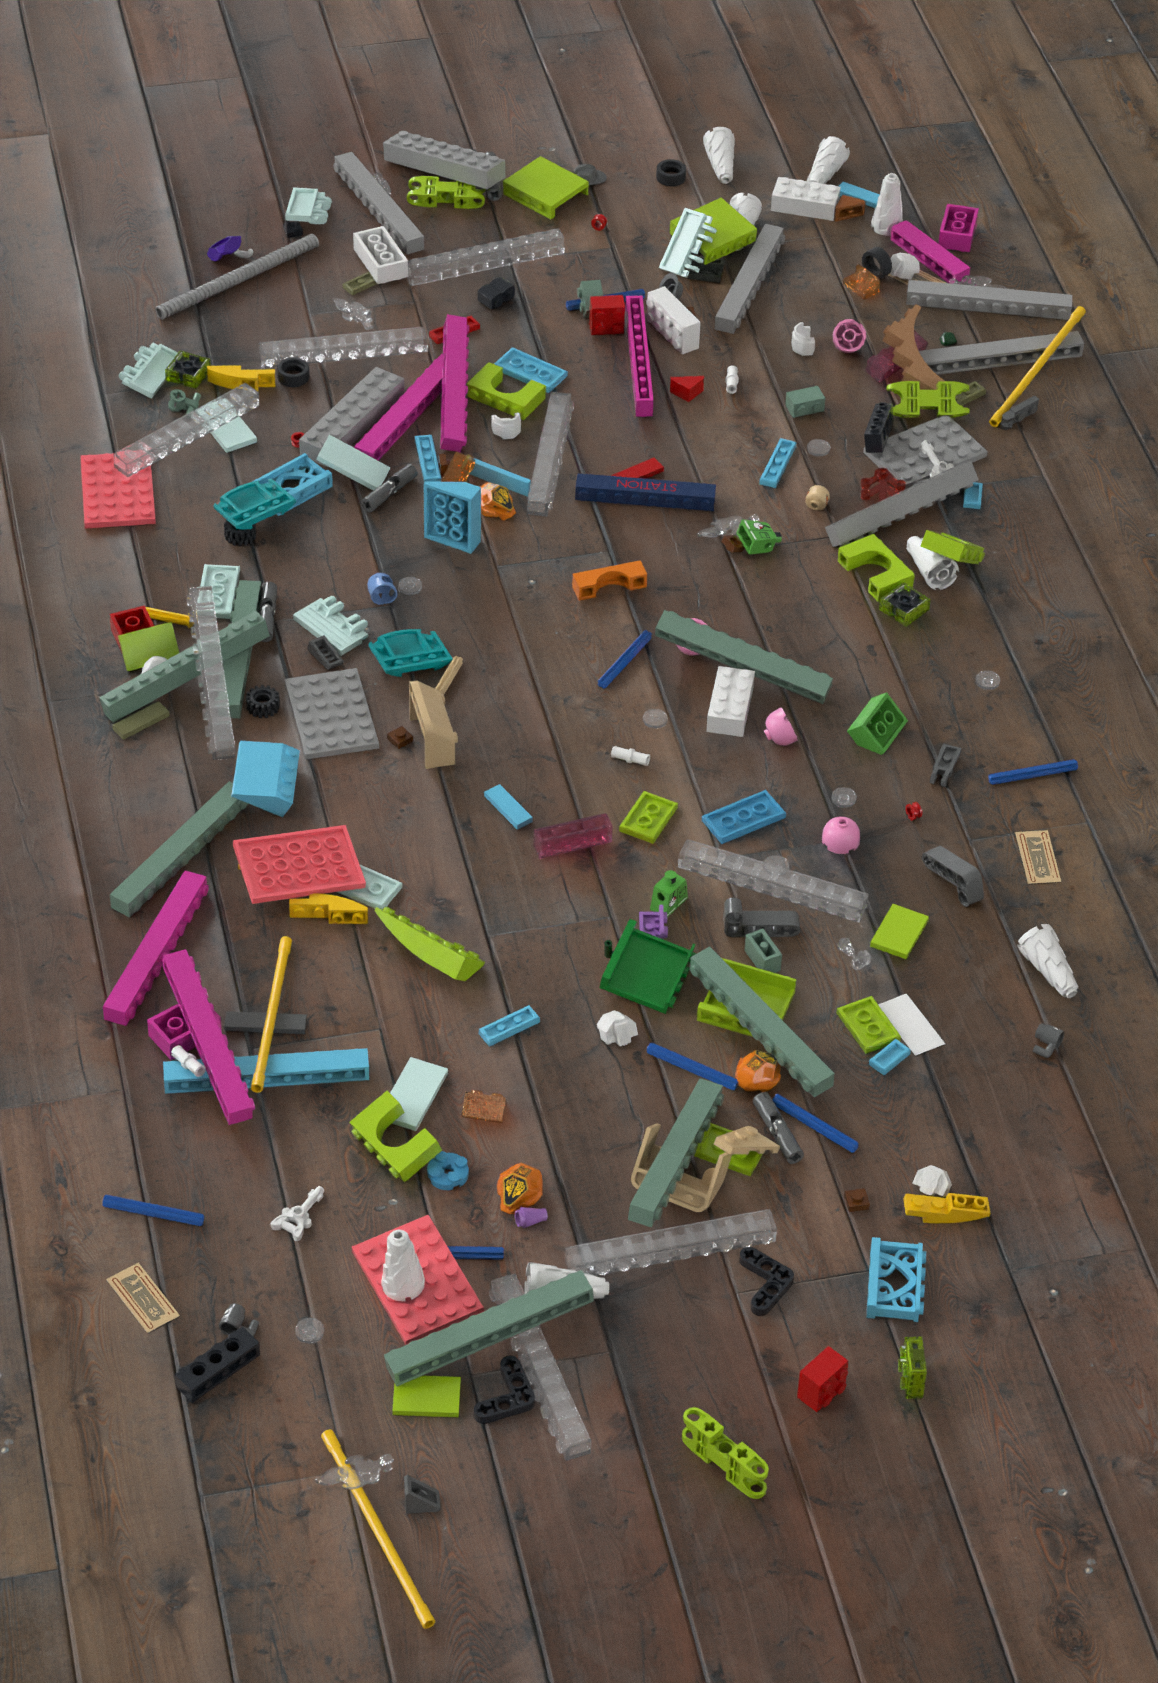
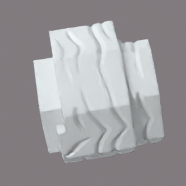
M907 253L892 255V270L890 273L892 276L911 280L914 274L919 273V261L915 256Z
M800 322L794 327L792 332V349L795 353L802 356L813 355L815 339L810 337L811 328L810 326H803L804 323Z
M515 413L513 419H501L496 415L491 416L492 431L494 434L502 437V440L513 439L521 432L519 413Z
M615 1010L603 1014L597 1023L601 1040L607 1045L616 1042L619 1046H625L631 1043V1037L638 1035L636 1023L626 1015Z
M932 1165L918 1170L913 1184L920 1186L921 1192L930 1196H934L936 1193L946 1197L952 1186L947 1171Z

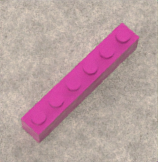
M905 220L892 226L890 240L910 255L915 256L919 262L947 283L961 285L969 281L970 267L910 222Z

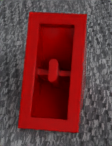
M704 376L670 377V393L687 402H690L704 391Z

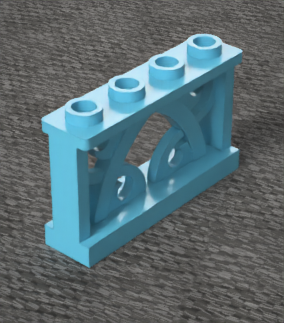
M306 453L254 480H259L260 484L269 483L268 479H273L281 487L285 480H300L299 486L295 488H283L296 499V503L289 510L333 487L332 473L329 470L325 471L311 460Z
M872 1237L866 1318L875 1319V1316L909 1319L914 1320L913 1322H918L919 1314L923 1315L924 1302L920 1301V1297L924 1298L925 1285L921 1284V1280L925 1281L926 1268H922V1264L926 1263V1251H923V1243L880 1241L881 1238ZM908 1255V1257L903 1258L902 1261L899 1260L900 1256ZM909 1256H913L915 1258V1261L913 1263H909L907 1261L909 1259ZM883 1265L887 1268L888 1265H891V1267L888 1270H883L881 1268V1266ZM896 1268L909 1282L894 1292L888 1282L878 1279V1277L889 1276ZM886 1288L887 1290L885 1292H881L879 1289ZM914 1288H915V1295L912 1294V1293H910ZM900 1300V1303L906 1306L905 1301L910 1300L913 1305L911 1307H901L896 1301Z

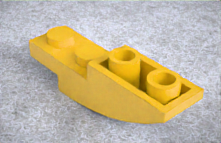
M207 366L208 382L221 387L241 391H258V387H275V369L241 370V366Z
M313 893L309 894V899H289L290 918H329V924H368V907L347 898Z
M948 1193L946 1198L905 1194L903 1198L906 1215L922 1217L923 1223L967 1222L985 1218L991 1214L988 1197Z

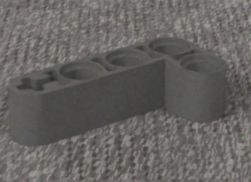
M942 846L935 847L922 854V860L928 869L957 886L958 898L963 906L967 907L984 898L982 876L976 867Z
M729 898L724 903V932L728 937H746V934L760 929H764L769 937H794L800 933L799 914L795 911H742V902L738 898Z

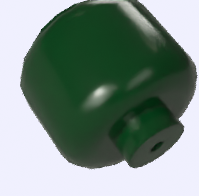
M944 332L939 338L943 346L947 347L957 344V339L952 332Z

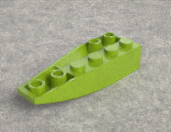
M385 906L384 909L375 908L374 911L385 926L406 948L424 962L450 977L466 981L484 966L485 962L479 959L480 955L473 951H465L463 945L444 940L439 935L425 930V927L416 923L413 924L409 918L394 914L395 910Z

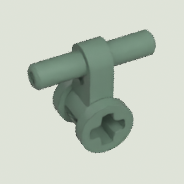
M172 390L168 408L173 412H180L182 409L187 410L185 418L191 420L195 410L198 409L201 394L195 393L191 400L185 397L186 395L182 390Z

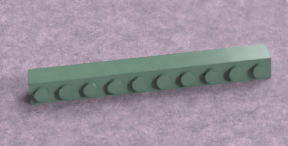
M239 580V585L235 587L234 593L236 599H233L232 610L234 611L230 613V622L232 624L255 611L259 613L261 581ZM253 646L221 663V671L223 672L219 674V684L221 686H217L218 699L215 698L214 709L218 710V717H241Z
M664 610L655 628V636L730 667L755 671V677L821 704H824L832 687L833 678L826 673L816 672L811 667L799 665L792 659H784L778 654L767 652L757 645L752 646L742 639L730 637L725 632L715 631L708 625H700L693 619L683 618L673 611L668 612Z
M255 611L99 697L104 714L114 723L269 637L266 620Z
M229 781L110 894L112 909L130 918L159 889L163 888L171 877H174L183 866L187 865L195 854H198L207 843L211 842L213 837L224 829L225 825L233 820L242 809L247 807L248 803L231 797L232 782Z
M710 946L691 957L690 971L692 975L701 980L704 987L709 989L715 998L727 1007L730 1014H734L738 1018L740 1024L751 1032L754 1039L759 1040L764 1045L765 1050L771 1053L777 1059V1062L789 1071L792 1078L797 1079L802 1084L806 1092L816 1097L834 1086L835 1073Z
M699 1079L631 1201L628 1220L652 1227L656 1220H660L663 1207H667L670 1194H674L677 1181H681L684 1168L687 1169L689 1166L690 1156L695 1155L697 1143L702 1142L704 1131H708L711 1118H715L718 1106H721L723 1103V1085Z
M582 1270L570 1273L566 1277L551 1281L538 1289L530 1290L522 1296L512 1298L501 1305L493 1306L487 1311L472 1315L459 1323L451 1324L449 1327L433 1332L422 1339L391 1350L389 1353L384 1354L386 1368L397 1387L593 1302V1288Z

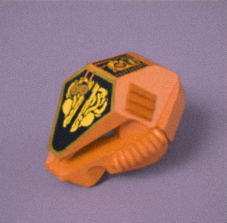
M489 482L480 486L481 514L483 516H499L501 520H506L516 514L512 504V497L506 487Z
M755 1050L743 1058L740 1057L735 1077L739 1086L745 1091L760 1090L761 1092H766L779 1083L781 1079V1065L771 1053Z
M518 1163L500 1174L497 1181V1194L501 1199V1211L515 1214V1211L521 1207L529 1208L539 1201L541 1196H543V1180L540 1170L524 1163Z

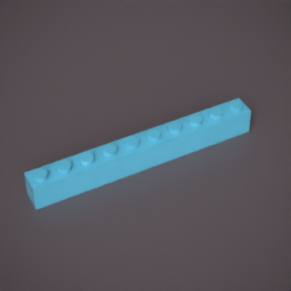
M365 1048L269 1055L264 1087L369 1080L368 1050ZM258 1055L234 1057L235 1066H239L241 1070L242 1082H246L247 1087L251 1088ZM197 1059V1061L203 1065L202 1060ZM179 1061L163 1062L165 1094L214 1090L206 1071L201 1077H196L189 1069H184Z

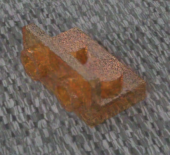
M858 264L856 265L855 273L843 278V284L865 300L879 293L880 279Z
M456 451L440 482H467L469 473L475 467V459L469 454L466 456Z
M478 1090L465 1092L461 1116L463 1118L502 1123L507 1100L502 1094L498 1093L485 1095L482 1091Z

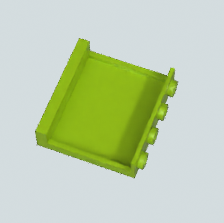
M540 156L503 181V194L551 220L555 217V208L579 192L588 195L589 181Z
M723 198L693 210L712 217L711 224L704 223V225L717 230L716 234L709 231L704 233L705 236L713 239L712 243L701 240L702 245L699 252L704 255L705 265L756 241L757 228ZM681 216L670 221L669 233L672 236Z
M722 958L783 1020L795 994L796 979ZM709 990L704 1002H700L698 1006L697 1021L753 1037L751 1032L740 1024L738 1018L734 1014H730L727 1007L722 1002H719Z

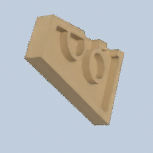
M751 1126L718 1136L714 1142V1145L730 1155L749 1154L750 1150L756 1151L758 1154H764L765 1150H770L771 1153H778L780 1148L778 1144L761 1135L756 1128Z

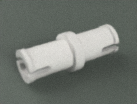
M729 366L727 368L725 379L727 384L726 391L730 394L737 391V384L739 382L738 368L736 366Z
M614 746L611 751L612 758L626 760L630 764L634 762L648 766L650 762L649 754L636 752L632 748L628 750Z
M181 1046L173 1048L171 1052L173 1054L171 1055L181 1063L184 1069H189L196 1077H201L205 1073L206 1067L199 1063L192 1053L186 1052Z

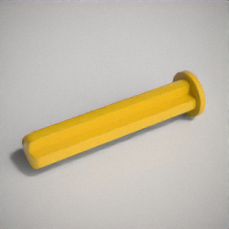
M146 607L151 619L185 625L188 628L193 626V614L184 615Z

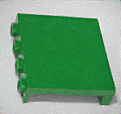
M629 919L602 975L599 988L666 1014L668 1008H673L677 998L674 996L675 993H680L683 985V982H681L682 978L686 979L690 968L688 965L691 963V957L697 954L694 952L696 944L693 943L690 950L635 929L637 921Z

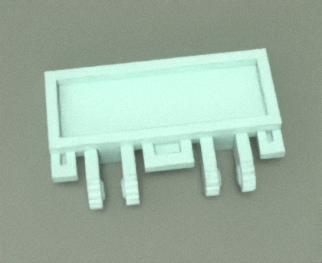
M293 188L285 220L324 224L327 222V211L331 207L332 199L326 197L325 192H318V189Z
M685 208L659 268L685 278L689 274L688 270L698 273L700 269L692 266L691 262L693 260L703 263L704 260L691 255V253L698 254L702 245L701 240L712 243L713 239L705 236L704 233L709 231L716 234L717 230L704 225V223L711 224L713 218Z
M152 343L149 348L142 346L139 348V352L134 355L137 361L135 366H125L124 370L120 372L119 378L122 380V384L152 399L169 377L168 369L176 361L180 353L162 344Z
M334 596L324 600L320 598L293 614V620L317 638L325 635L340 656L362 644V640L368 637V633L364 631L368 622L365 619L360 621L358 614L348 618L342 615L340 611H342L344 604L341 601L337 602V598Z

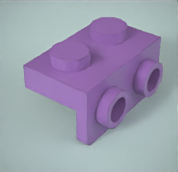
M659 905V912H639L640 931L663 940L668 937V926H664V924H667V912H663V905Z

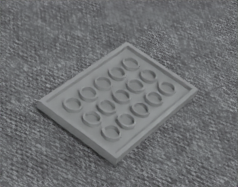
M944 415L888 437L883 453H866L865 447L863 452L902 490H905L931 478L930 473L934 464L927 453L924 454L921 449L920 443L924 440L928 444L931 443L934 448L933 452L940 462L951 463L954 467L964 462L971 461L973 463L985 458L988 451L950 416Z
M357 668L285 679V687L306 760L379 748V741Z

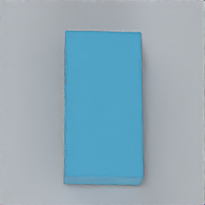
M973 482L974 486L964 490L963 507L980 509L983 483Z
M895 1039L871 1058L869 1065L882 1075H885L909 1056L911 1049Z

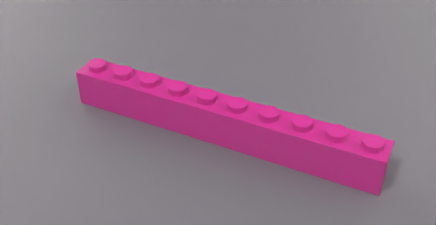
M626 296L625 312L636 417L653 416V391L643 296Z
M447 314L443 329L440 449L461 452L462 446H465L467 442V436H464V433L467 430V423L465 421L468 413L465 411L468 403V398H465L468 386L465 385L468 381V374L466 372L469 362L466 359L468 358L469 349H466V347H468L469 337H467L469 325H467L466 317Z
M443 354L425 369L424 373L399 397L398 401L390 407L388 412L382 415L381 419L373 425L372 429L364 435L362 440L356 443L355 449L377 461L381 459L442 392Z
M184 871L104 1003V1020L126 1026L129 1020L134 1018L138 1005L143 1003L144 995L147 991H150L154 978L160 974L163 965V955L169 954L171 950L175 949L179 936L184 934L185 926L191 922L194 911L199 909L203 896L207 895L209 885H207L206 876Z
M186 949L163 955V969L203 1065L206 1067L205 1070L228 1125L252 1119L253 1110H255L254 1101L248 1097L247 1084L242 1082L241 1070L239 1066H235L233 1051L228 1049L227 1037L221 1033L220 1020L218 1018L215 1019L213 1004L208 1002L207 990L201 986V976L194 969L193 957H189Z

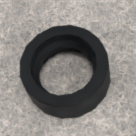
M663 160L657 165L656 179L665 186L681 185L686 180V166L679 160ZM665 172H676V174H668Z
M874 247L863 254V269L869 277L874 280H880L891 273L892 262L884 249ZM873 257L877 259L880 269L876 266Z
M295 357L282 360L277 367L279 382L287 387H299L306 384L310 377L308 363L301 358ZM296 370L300 371L301 373L288 374L285 372Z

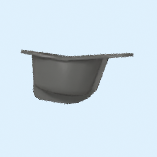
M580 164L574 170V174L589 181L588 186L603 183L607 179L604 172L596 170L595 166L591 164Z
M674 273L665 275L659 288L665 286L679 300L683 293V286L678 281L677 275Z

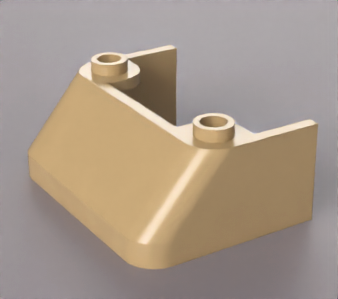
M417 680L410 681V721L419 720L425 739V768L454 765L455 743H458L457 733L452 730L446 712L444 694Z
M658 1123L646 1129L631 1176L632 1185L636 1189H639L661 1149V1146L655 1144L661 1126ZM727 1152L719 1155L716 1168L707 1169L703 1174L702 1180L683 1173L681 1181H677L674 1194H670L669 1202L695 1212L706 1210L723 1184L732 1155Z

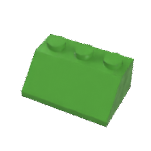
M886 692L871 698L847 732L858 746L882 755L908 720Z

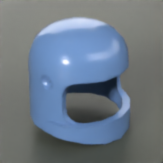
M376 573L369 578L367 586L374 603L378 605L387 604L397 598L396 587L393 585L389 575ZM391 588L394 590L392 597L389 596Z

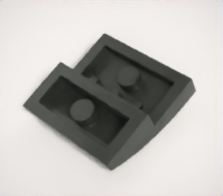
M717 259L706 265L704 261L703 263H698L692 260L691 265L698 267L700 270L698 273L689 270L688 279L720 283L725 259Z

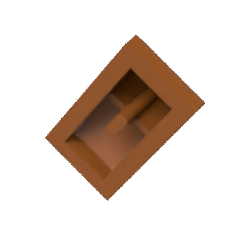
M842 195L835 206V222L863 216L866 202L858 198Z

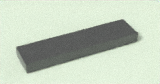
M226 1011L224 1029L225 1031L263 1033L267 1013ZM277 1013L273 1033L305 1034L307 1015Z

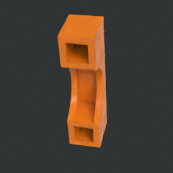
M641 560L574 573L572 587L579 601L596 598L597 591L606 585H621L630 591L647 587V572Z

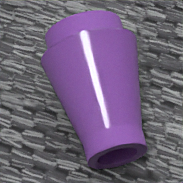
M521 1207L515 1211V1221L518 1227L526 1228L536 1223L547 1221L548 1218L545 1208Z

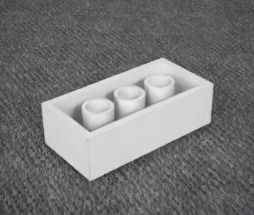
M778 177L772 194L771 211L833 221L835 206L840 200L841 187Z
M384 226L353 233L354 250L377 284H384L408 277V260Z
M665 286L648 292L646 301L647 321L682 355L699 349L700 321Z
M723 666L718 667L707 716L706 732L743 737L754 688L755 671Z

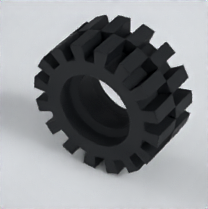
M228 520L224 522V537L226 541L228 540L229 544L233 542L235 546L236 544L242 546L243 543L248 545V542L252 543V540L256 539V523L252 525V529H236Z
M257 685L254 686L255 689L251 688L250 692H247L246 707L250 715L253 713V717L259 715V718H262V716L268 718V715L272 717L274 713L277 714L280 709L279 692L275 691L274 687L270 689L269 685L267 687L261 685L258 688Z

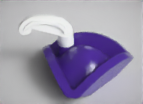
M228 236L214 243L209 248L207 255L212 261H219L222 255L232 253L240 258H248L253 255V250L240 251L238 248L241 245V236Z

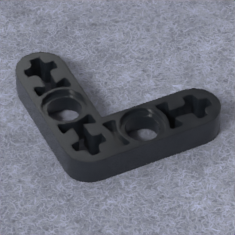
M745 1247L740 1251V1264L767 1280L751 1300L752 1313L757 1316H764L769 1313L793 1285L794 1272L753 1247ZM770 1265L772 1269L765 1271L761 1266ZM770 1288H774L778 1291V1293L772 1295L769 1294L767 1290Z
M505 1356L500 1362V1371L510 1393L478 1402L474 1406V1419L478 1423L494 1422L530 1411L534 1408L535 1395L517 1357ZM507 1365L514 1367V1373L511 1374V1369ZM515 1380H520L524 1384L520 1387H516L512 1385V1382ZM522 1393H524L526 1401L529 1402H525L524 1400H522ZM502 1403H507L510 1405V1408L502 1410L498 1406Z

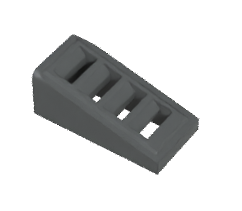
M325 635L309 641L307 649L327 670L344 663Z

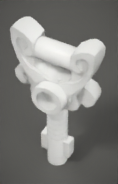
M926 440L920 443L923 453H927L934 464L930 477L954 467L951 463L947 464L944 461H939L933 452L934 448L931 443L928 444Z
M318 1186L315 1190L312 1189L308 1193V1199L302 1206H295L291 1209L288 1207L284 1208L282 1215H279L271 1222V1228L273 1230H281L282 1228L292 1233L295 1241H300L304 1228H310L312 1225L307 1212L316 1201L319 1202L323 1198L324 1189L321 1186Z

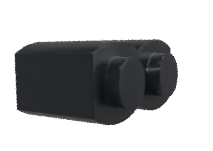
M497 277L490 284H486L478 290V301L490 309H495L501 306L503 302L514 297L515 285L503 277Z

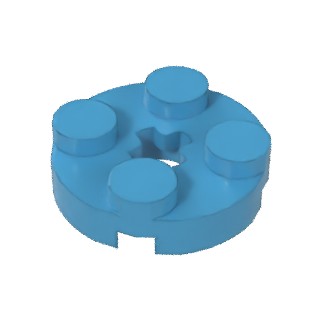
M441 1151L427 1165V1176L431 1180V1184L441 1190H453L455 1186L460 1185L461 1187L464 1185L469 1176L467 1159L458 1154ZM446 1169H450V1170H452L453 1172L449 1171L448 1174H447V1173H445V1170H446Z

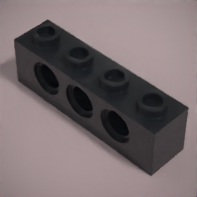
M880 402L875 404L864 433L866 453H883L894 423L892 403Z
M244 1327L233 1331L226 1339L214 1344L210 1350L203 1355L197 1356L186 1367L180 1368L174 1374L176 1388L191 1403H194L259 1357V1341Z

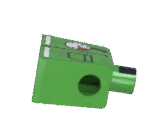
M741 520L736 533L748 554L771 552L775 543H780L782 539L780 532H773L768 523Z
M666 871L665 876L654 886L650 910L659 912V905H663V912H667V917L688 898L685 878L676 874L675 871Z

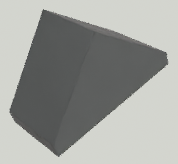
M409 1475L404 1476L406 1514L438 1512L441 1510L439 1490Z

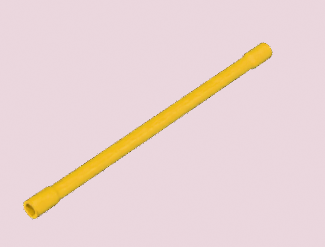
M1078 306L1070 319L1000 409L989 420L991 426L997 427L1001 423L1002 415L1010 410L1075 324L1084 316L1086 310L1083 307Z
M287 936L280 939L279 954L256 1069L251 1084V1090L255 1093L262 1092L264 1087L265 1071L288 955L292 945V939Z
M331 1429L324 1431L321 1438L336 1461L397 1575L424 1629L432 1627L435 1624V1619L421 1598L343 1453L335 1433Z

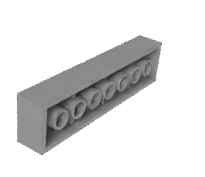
M400 131L383 142L384 160L485 189H489L506 177L505 160L497 156L486 155L483 152L464 149L458 145H450L443 141L439 142L433 138L410 134L407 131Z
M375 367L299 439L300 455L306 453L314 462L329 467L316 460L328 436L331 435L351 446L405 393L404 378Z

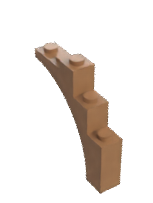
M915 304L912 309L909 308L904 315L905 319L901 318L899 322L894 321L891 326L887 325L883 332L885 334L883 341L895 348L892 353L895 355L892 362L904 369L902 381H920V390H936L938 381L945 380L934 373L926 364L916 346L914 324L921 307Z

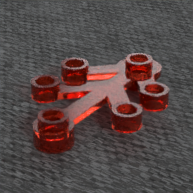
M879 468L875 470L873 477L861 479L860 486L863 490H861L860 498L862 500H869L879 492L880 502L887 498V493L893 496L905 490L906 482L893 478L892 473L887 468ZM879 482L878 485L869 490L872 484ZM887 482L895 486L896 490L887 485Z

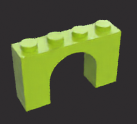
M490 362L467 383V397L512 416H515V413H519L522 420H525L546 398V385L534 380H530L520 391L515 393H502L495 390L503 381V368Z
M926 530L920 545L922 548L958 562L979 564L985 555V552H983L984 548L947 533L939 534L931 530Z
M874 534L839 548L838 562L847 571L865 564H877L887 569L886 572L869 578L868 592L877 602L884 600V598L892 593L894 594L903 585L904 589L907 590L913 588L915 578L913 571Z
M386 1091L350 1121L353 1128L351 1132L357 1140L362 1139L365 1142L364 1146L370 1153L375 1152L377 1154L376 1158L383 1166L387 1164L390 1167L388 1170L394 1178L397 1179L399 1177L405 1183L439 1154L442 1149L438 1141L425 1128L402 1146L388 1147L382 1144V1136L386 1128L405 1113L401 1104Z

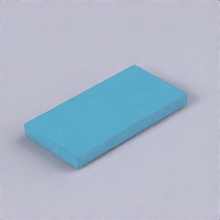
M513 347L494 363L503 368L504 374L526 384L530 380H534L546 385L547 393H550L568 376V371Z

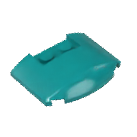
M268 479L269 483L260 484L258 480L228 491L220 497L219 504L215 503L213 507L236 529H252L253 524L277 513L283 515L296 503V499L273 479Z
M421 629L393 631L377 637V641L374 644L370 642L368 645L385 673L397 677H402V673L433 668L436 671L453 660L435 631H431V635L421 633Z

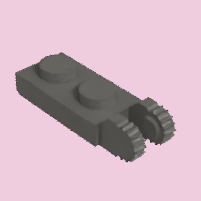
M1032 396L1002 415L1003 421L1000 423L1001 429H1010L1014 423L1022 421L1029 415H1033L1038 409L1039 398Z
M943 743L933 766V772L930 777L931 784L936 782L937 775L940 774L944 775L941 779V786L946 787L962 748Z

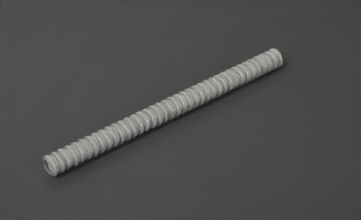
M310 234L294 241L281 249H277V251H273L194 290H190V292L179 295L169 300V302L166 301L156 306V313L160 319L164 320L249 278H253V276H257L298 255H302V253H306V251L318 247V238L314 234Z

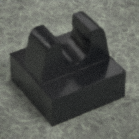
M286 220L283 224L287 238L303 235V229L299 221L290 222Z

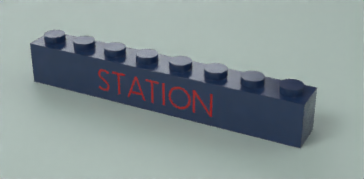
M577 473L575 500L706 511H714L716 484Z

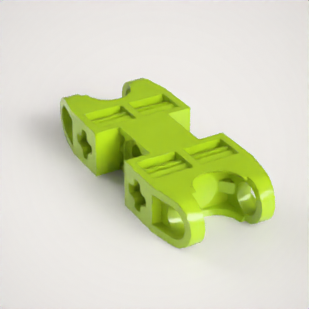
M416 176L409 180L408 186L412 191L407 193V201L411 205L437 207V203H454V208L474 209L482 207L485 203V198L482 195L486 191L485 188L476 189L474 185L464 183L462 186L460 181L441 182L439 177ZM418 182L420 186H413L411 183ZM410 196H417L418 199L412 200ZM478 198L481 199L482 202L476 203L473 201V199Z
M901 381L887 385V391L893 392L901 398V403L893 407V416L918 418L920 409H937V418L944 415L955 418L970 414V409L959 405L955 399L956 395L961 394V392L970 391L968 384L955 381H938L936 390H920V381Z
M696 1407L687 1409L683 1415V1421L686 1424L682 1431L684 1444L707 1464L713 1461L726 1472V1480L742 1493L753 1499L762 1498L767 1491V1485L764 1482L769 1471L767 1463L743 1442L737 1445L723 1433L724 1426L709 1414ZM696 1414L699 1416V1419L692 1421L687 1416ZM691 1432L693 1439L687 1438L686 1434ZM757 1467L763 1468L765 1472L759 1474ZM758 1485L763 1490L754 1492L751 1490V1486Z

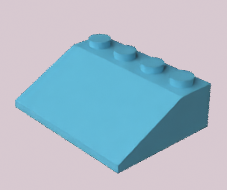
M425 481L424 538L471 554L481 542V487L467 482Z
M240 741L231 797L283 817L293 804L300 750L283 743Z

